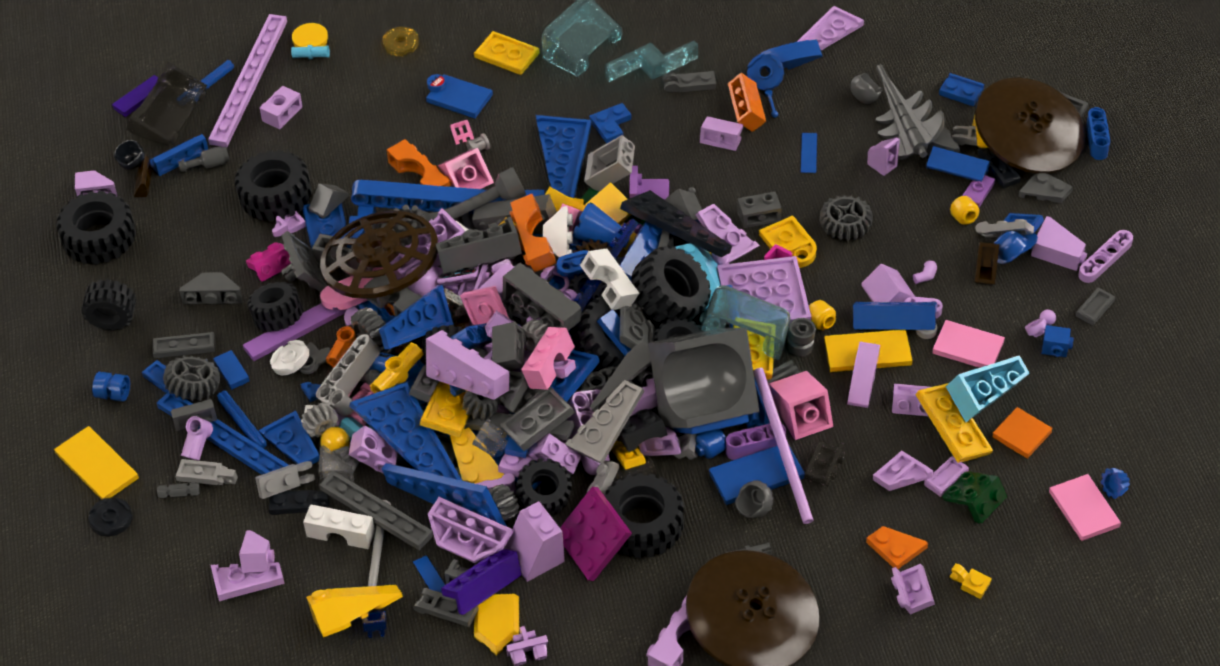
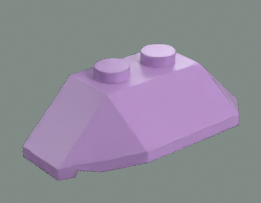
M438 497L428 513L437 546L473 563L503 550L514 532L511 528L441 497Z

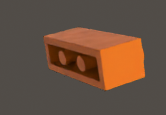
M740 73L728 83L737 122L753 132L766 122L756 82Z

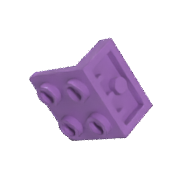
M632 166L630 198L649 190L663 199L669 196V179H642V173L638 174V166Z

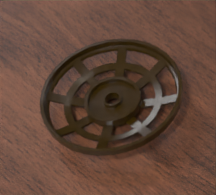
M406 211L373 213L349 223L329 240L320 259L321 272L328 286L344 296L361 299L387 296L411 286L428 272L437 258L436 244L439 243V240L430 222L417 214ZM402 219H413L424 224L426 227L414 229L412 225ZM387 223L384 228L373 229L371 227L373 224ZM396 224L405 227L407 231L396 233L392 229ZM364 229L365 233L358 238H350L359 230ZM349 232L347 235H345L344 238L340 239L344 234ZM430 233L431 245L428 254L416 251L419 244L418 235ZM412 236L410 248L403 247L400 239ZM344 245H353V251L342 257ZM333 246H338L336 251L337 261L326 268L325 262L329 251ZM399 253L405 255L398 262L390 265L389 262L394 260ZM412 257L422 261L414 271L397 280L394 271L404 266ZM355 258L360 265L355 270L345 263ZM340 267L345 273L354 277L351 285L346 286L337 282L330 274ZM367 267H383L380 270L365 271ZM386 275L390 284L374 288H358L362 278H375Z

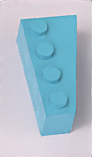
M1016 356L958 374L945 387L965 422H968L1015 387L1030 373L1021 357Z

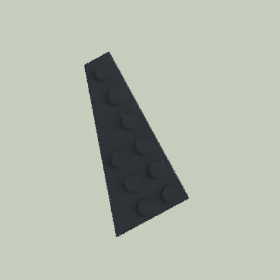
M651 190L625 200L621 204V210L719 257H723L731 252L732 245Z

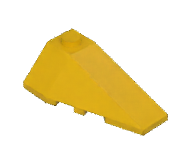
M397 585L317 590L306 598L314 622L322 636L326 637L350 627V622L358 617L360 619L368 617L370 610L382 609L403 596Z

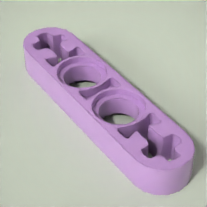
M1127 230L1116 232L1080 266L1079 279L1086 283L1095 281L1132 246V233ZM1113 248V249H1115L1117 252H1116V253H1110V252L1107 251V249ZM1101 259V260H1103L1105 263H1104V264H1098V263L1095 262V260Z

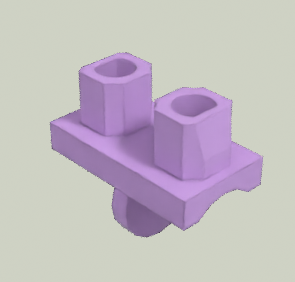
M524 626L520 627V634L513 635V641L517 643L506 645L507 656H511L514 666L523 665L527 662L524 652L533 651L535 661L547 658V636L536 637L535 630L526 632Z

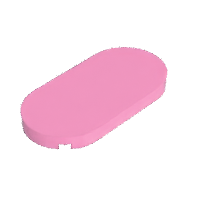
M375 267L372 271L383 269V267ZM354 276L347 277L338 282L350 286ZM362 278L358 288H364L373 278ZM329 286L325 287L320 294L322 305L333 310V307H338V310H345L368 301L367 299L344 296Z

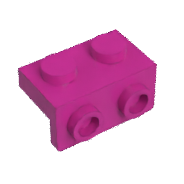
M273 243L267 247V250L256 252L250 256V259L246 260L248 268L256 271L260 281L278 274L291 263L289 261V253L285 250L283 244Z

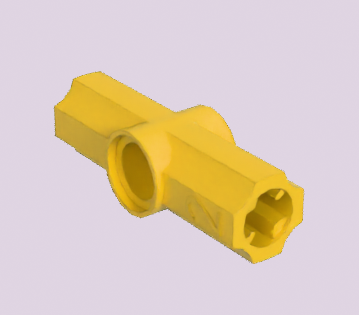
M411 342L398 356L389 358L385 362L386 369L370 385L371 391L377 393L405 382L409 376L408 371L424 355L422 349L417 344Z

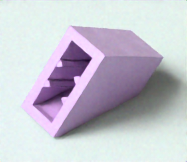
M1046 216L1037 234L1038 240L1032 247L1031 256L1077 271L1079 265L1083 264L1086 260L1087 253L1084 252L1086 244L1051 217Z

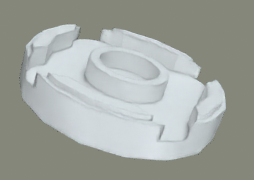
M303 341L287 342L288 345L285 347L280 346L273 353L270 364L276 374L281 376L289 375L296 372L306 363L309 357V349Z

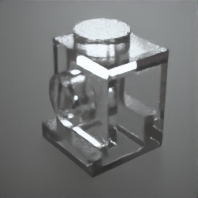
M487 418L472 444L494 457L498 450L502 452L507 445L508 440L505 439L507 434L491 424V420Z

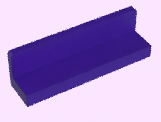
M503 549L488 556L441 588L442 595L456 599L459 614H466L522 575L517 551Z

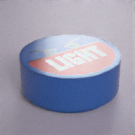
M434 74L428 77V89L433 92L442 91L446 87L444 76Z

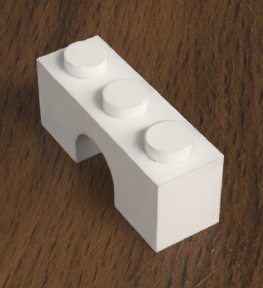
M608 249L588 251L580 266L590 280L598 279L607 284L602 297L609 307L617 310L625 306H632L639 292Z
M310 505L303 521L307 537L327 541L330 533H337L347 540L349 546L369 549L375 534L373 517L316 505Z

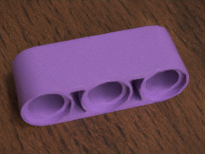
M766 424L730 433L726 438L727 457L731 460H736L777 446L771 425ZM782 424V427H783V430H784V433H785V436H786V428H785V426Z

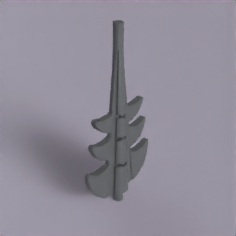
M877 65L876 69L882 79L891 110L877 117L876 121L880 124L893 123L889 127L878 131V134L886 139L897 137L900 139L898 160L906 159L914 153L920 155L921 158L926 157L928 145L935 141L943 130L945 122L943 112L940 110L933 117L926 120L932 109V101L929 99L922 106L915 109L922 100L923 92L919 90L906 100L888 77L883 65Z

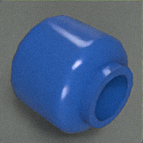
M720 429L702 432L696 436L695 451L701 457L704 456L712 459L726 448V437Z

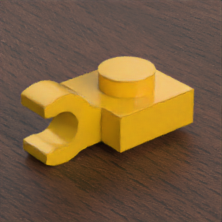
M956 563L950 575L952 580L962 583L961 590L979 599L982 598L992 578L974 569H971L968 573L963 566Z

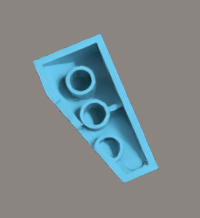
M692 243L676 246V249H682L686 254L692 255L693 259L700 263L701 269L705 270L707 274L706 279L710 282L711 296L709 304L704 310L706 314L710 316L726 312V304L717 270L718 264L713 260L711 254Z

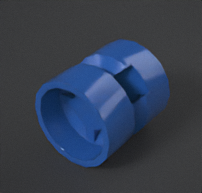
M99 371L96 373L93 381V396L101 399H108L110 397L111 400L124 402L130 391L129 376L121 374L113 376L112 373Z

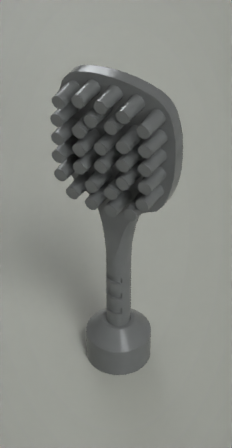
M511 167L498 174L495 187L444 210L455 220L499 197L505 200L519 199L525 196L526 193L514 168ZM408 205L402 207L403 211L417 214L428 222L431 219L434 220L439 212L428 213L419 209L416 205L412 206V209ZM402 219L412 225L414 229L426 227L416 220ZM387 223L373 224L371 227L373 229L384 228ZM396 224L392 229L396 233L407 231L405 227ZM412 236L400 239L403 247L412 243Z

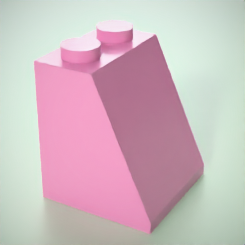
M808 371L769 383L776 409L795 440L833 427L828 390Z

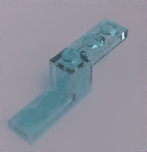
M692 41L663 55L652 43H649L605 64L606 79L610 82L641 68L653 80L697 59L698 44Z

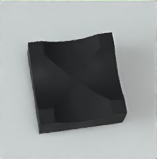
M643 409L628 419L617 441L619 443L622 442L627 451L631 452L647 439L662 438L668 434L663 420L651 409Z

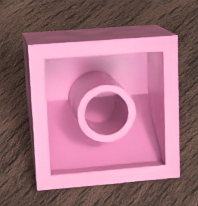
M478 148L471 149L438 165L441 173L444 176H448L451 180V187L482 189L494 183Z

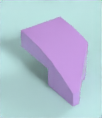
M297 211L291 217L286 215L285 219L277 216L275 228L272 230L273 236H281L286 231L294 233L306 227V221Z

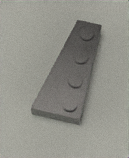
M550 194L534 196L543 218L534 228V234H543V225L557 213ZM517 199L490 202L476 208L472 218L475 228L483 231L488 229L489 224L496 222L499 225L506 217H511L510 211H512L510 202Z
M512 218L504 219L505 223L497 225L496 222L489 224L488 229L483 231L477 229L470 231L467 237L463 238V236L459 235L437 243L436 248L443 273H455L459 269H471L479 264H491L499 259H511L522 254L518 233Z
M519 263L503 276L502 302L508 305L511 303L515 305L514 308L519 312L527 311L531 318H540L544 324L548 323V327L567 328L569 331L580 322L581 307L579 304L566 297L562 291L555 289L547 280L540 278L529 267Z

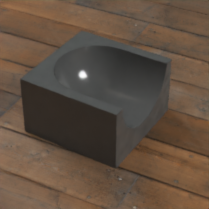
M717 328L648 343L659 417L663 420L665 427L691 428L759 412L747 328Z

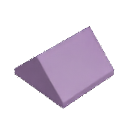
M880 264L862 282V287L872 302H904L909 297H915L900 273L884 264Z

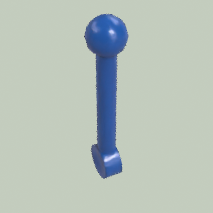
M766 90L765 96L769 99L772 110L771 116L776 118L778 112L775 110L771 97L772 90Z

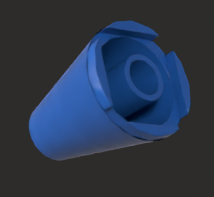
M591 202L583 210L579 218L580 222L578 226H575L573 238L585 242H589L590 239L593 242L600 240L601 244L608 242V247L612 246L619 250L622 247L625 248L630 240L629 232Z

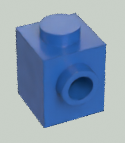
M1046 325L1042 354L1067 357L1068 349L1072 350L1074 337H1070L1071 329Z

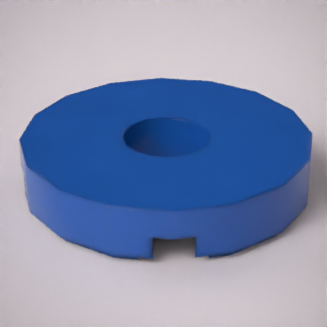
M759 54L748 64L747 77L756 82L758 90H772L779 86L783 80L784 67L780 60L772 54ZM766 67L769 68L770 74L766 77L761 76V70Z

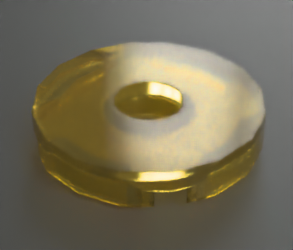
M409 27L392 28L384 34L382 40L386 51L395 56H404L410 51L412 53L419 45L417 32Z

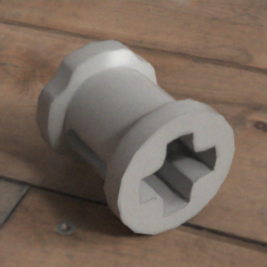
M484 133L480 134L478 138L466 141L468 151L478 148L479 151L490 149L489 140Z

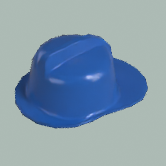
M1017 231L1003 233L994 242L995 244H1000L997 263L1006 264L1011 262L1020 254L1032 248L1036 244L1038 236L1035 233L1021 235Z

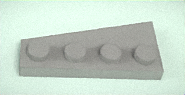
M624 380L606 399V403L592 414L591 419L585 425H582L577 430L575 436L572 439L569 438L565 445L602 464L644 393L643 388Z

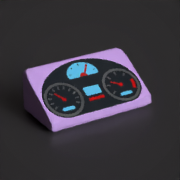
M479 266L471 269H459L455 273H443V271H440L437 283L449 286L476 281L480 274Z

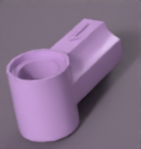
M193 416L186 423V431L188 433L181 456L200 461L206 438L212 434L213 427L209 421Z

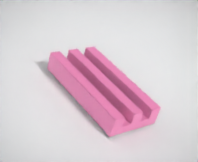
M468 120L450 125L456 145L460 144L459 140L461 139L463 142L467 141V137H470V140L474 139ZM463 125L466 126V129L468 131L467 133H464L462 128ZM455 128H459L460 135L456 134Z

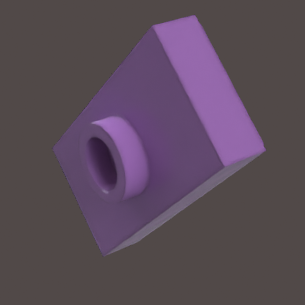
M985 175L982 182L972 180L962 196L970 197L980 207L994 186L995 179Z

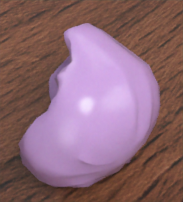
M418 266L408 270L405 276L414 271ZM432 266L423 277L408 288L415 294H420L423 297L439 285L437 283V270Z

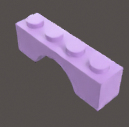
M686 597L682 602L681 609L678 612L675 611L672 615L668 627L661 630L658 637L659 640L655 645L652 644L646 654L648 666L682 665L683 649L677 641L683 633L691 630L686 615Z

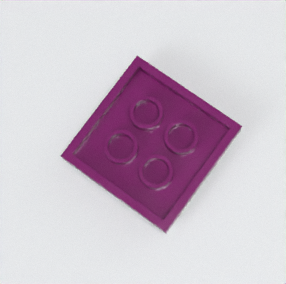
M593 486L560 527L563 534L564 547L590 581H594L632 534L600 489Z

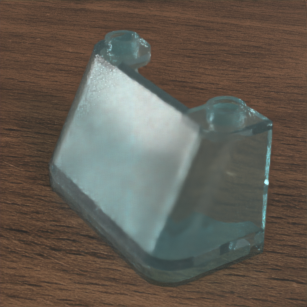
M577 0L543 31V59L578 77L589 66L588 56L607 38L612 43L621 39L623 34L622 27L594 0Z
M720 285L715 288L702 318L701 330L708 331L724 328L727 322L741 328H747L748 331L765 337L762 346L764 353L769 357L779 360L784 348L791 317L788 310L732 287Z

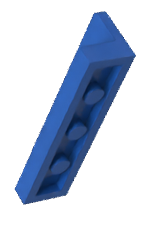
M855 302L853 305V328L934 330L936 328L937 302Z

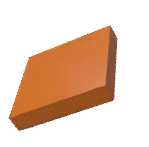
M1017 407L993 432L992 437L1028 459L1052 433V428Z

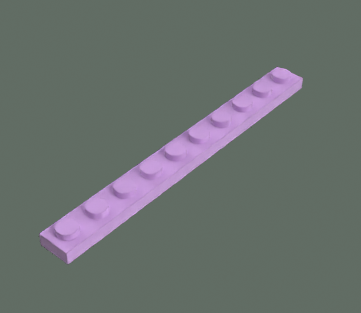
M269 14L208 139L209 145L228 147L287 24L286 16Z

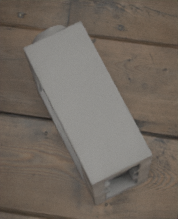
M621 135L589 153L584 182L599 192L610 182L613 184L632 173L635 145ZM617 159V162H615V163L611 164L610 166L606 167V165H608L609 163H611V162H613V161H615V160Z

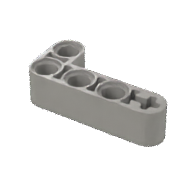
M367 334L360 335L316 391V397L323 404L329 403L337 414L341 416L350 415L354 410L349 406L353 400L348 395L379 356L380 347Z

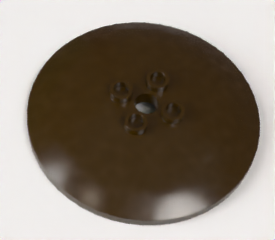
M1028 78L1002 79L986 88L977 102L975 122L980 137L999 159L1012 167L1036 174L1056 173L1071 166L1078 159L1084 148L1085 128L1080 114L1063 94L1045 83ZM1030 117L1036 119L1037 122H1033Z
M741 550L721 554L708 561L699 569L687 592L686 615L694 637L711 657L725 666H793L807 654L818 633L819 609L812 589L801 574L792 566L766 553ZM755 602L759 604L761 609L754 610L750 607L749 603Z

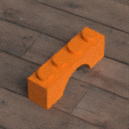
M406 139L386 149L388 163L399 173L415 172L423 176L420 180L422 185L451 187L452 183L449 177L444 176L436 165H432L424 154L422 155L415 145L410 144Z
M533 194L510 202L512 207L510 215L513 222L517 224L515 228L518 237H521V240H519L520 247L526 253L523 255L527 267L531 265L533 271L537 272L556 264L553 249L547 238L532 235L536 225L543 220L539 205Z

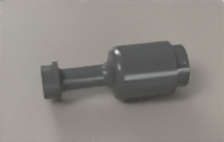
M219 146L202 151L199 158L189 161L182 159L178 163L181 172H187V169L203 165L206 169L225 165L226 162L230 161L227 148Z

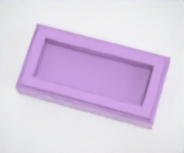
M951 456L933 473L932 478L925 480L924 485L942 497L947 489L960 478L961 474L969 470V467L962 462L957 463L956 459Z

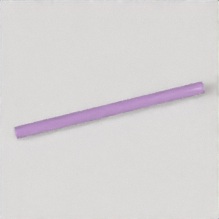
M757 368L753 373L803 524H809L814 520L763 368Z

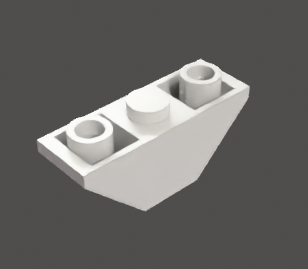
M567 206L562 207L543 225V237H546L551 245L556 262L561 256L572 253V249H569V244L573 243L572 231L569 232V226H573V216L569 214Z

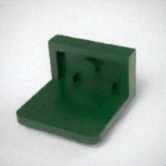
M967 471L961 474L960 478L947 489L942 497L947 502L968 505L974 521L982 524L1007 498V495L998 476Z

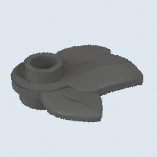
M310 342L307 345L309 357L299 371L303 374L314 373L319 365L326 362L330 348L318 350Z

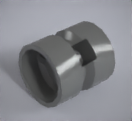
M797 318L790 323L787 349L791 354L801 357L812 352L816 327L811 320Z

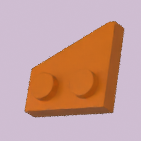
M884 526L868 536L866 540L870 547L893 568L897 567V569L928 548L926 541Z

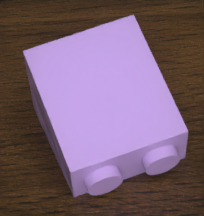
M539 501L521 510L513 527L514 532L504 549L517 551L522 576L528 582L565 562L562 530Z

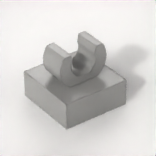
M684 434L677 437L681 453L674 456L678 459L686 456L690 460L698 457L695 453L697 435Z

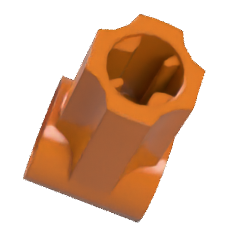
M345 326L337 331V340L326 357V362L333 368L357 339L355 331L351 327Z

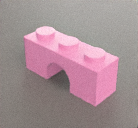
M548 327L521 370L529 388L548 390L557 376L553 365L554 360L566 361L575 347L567 328Z

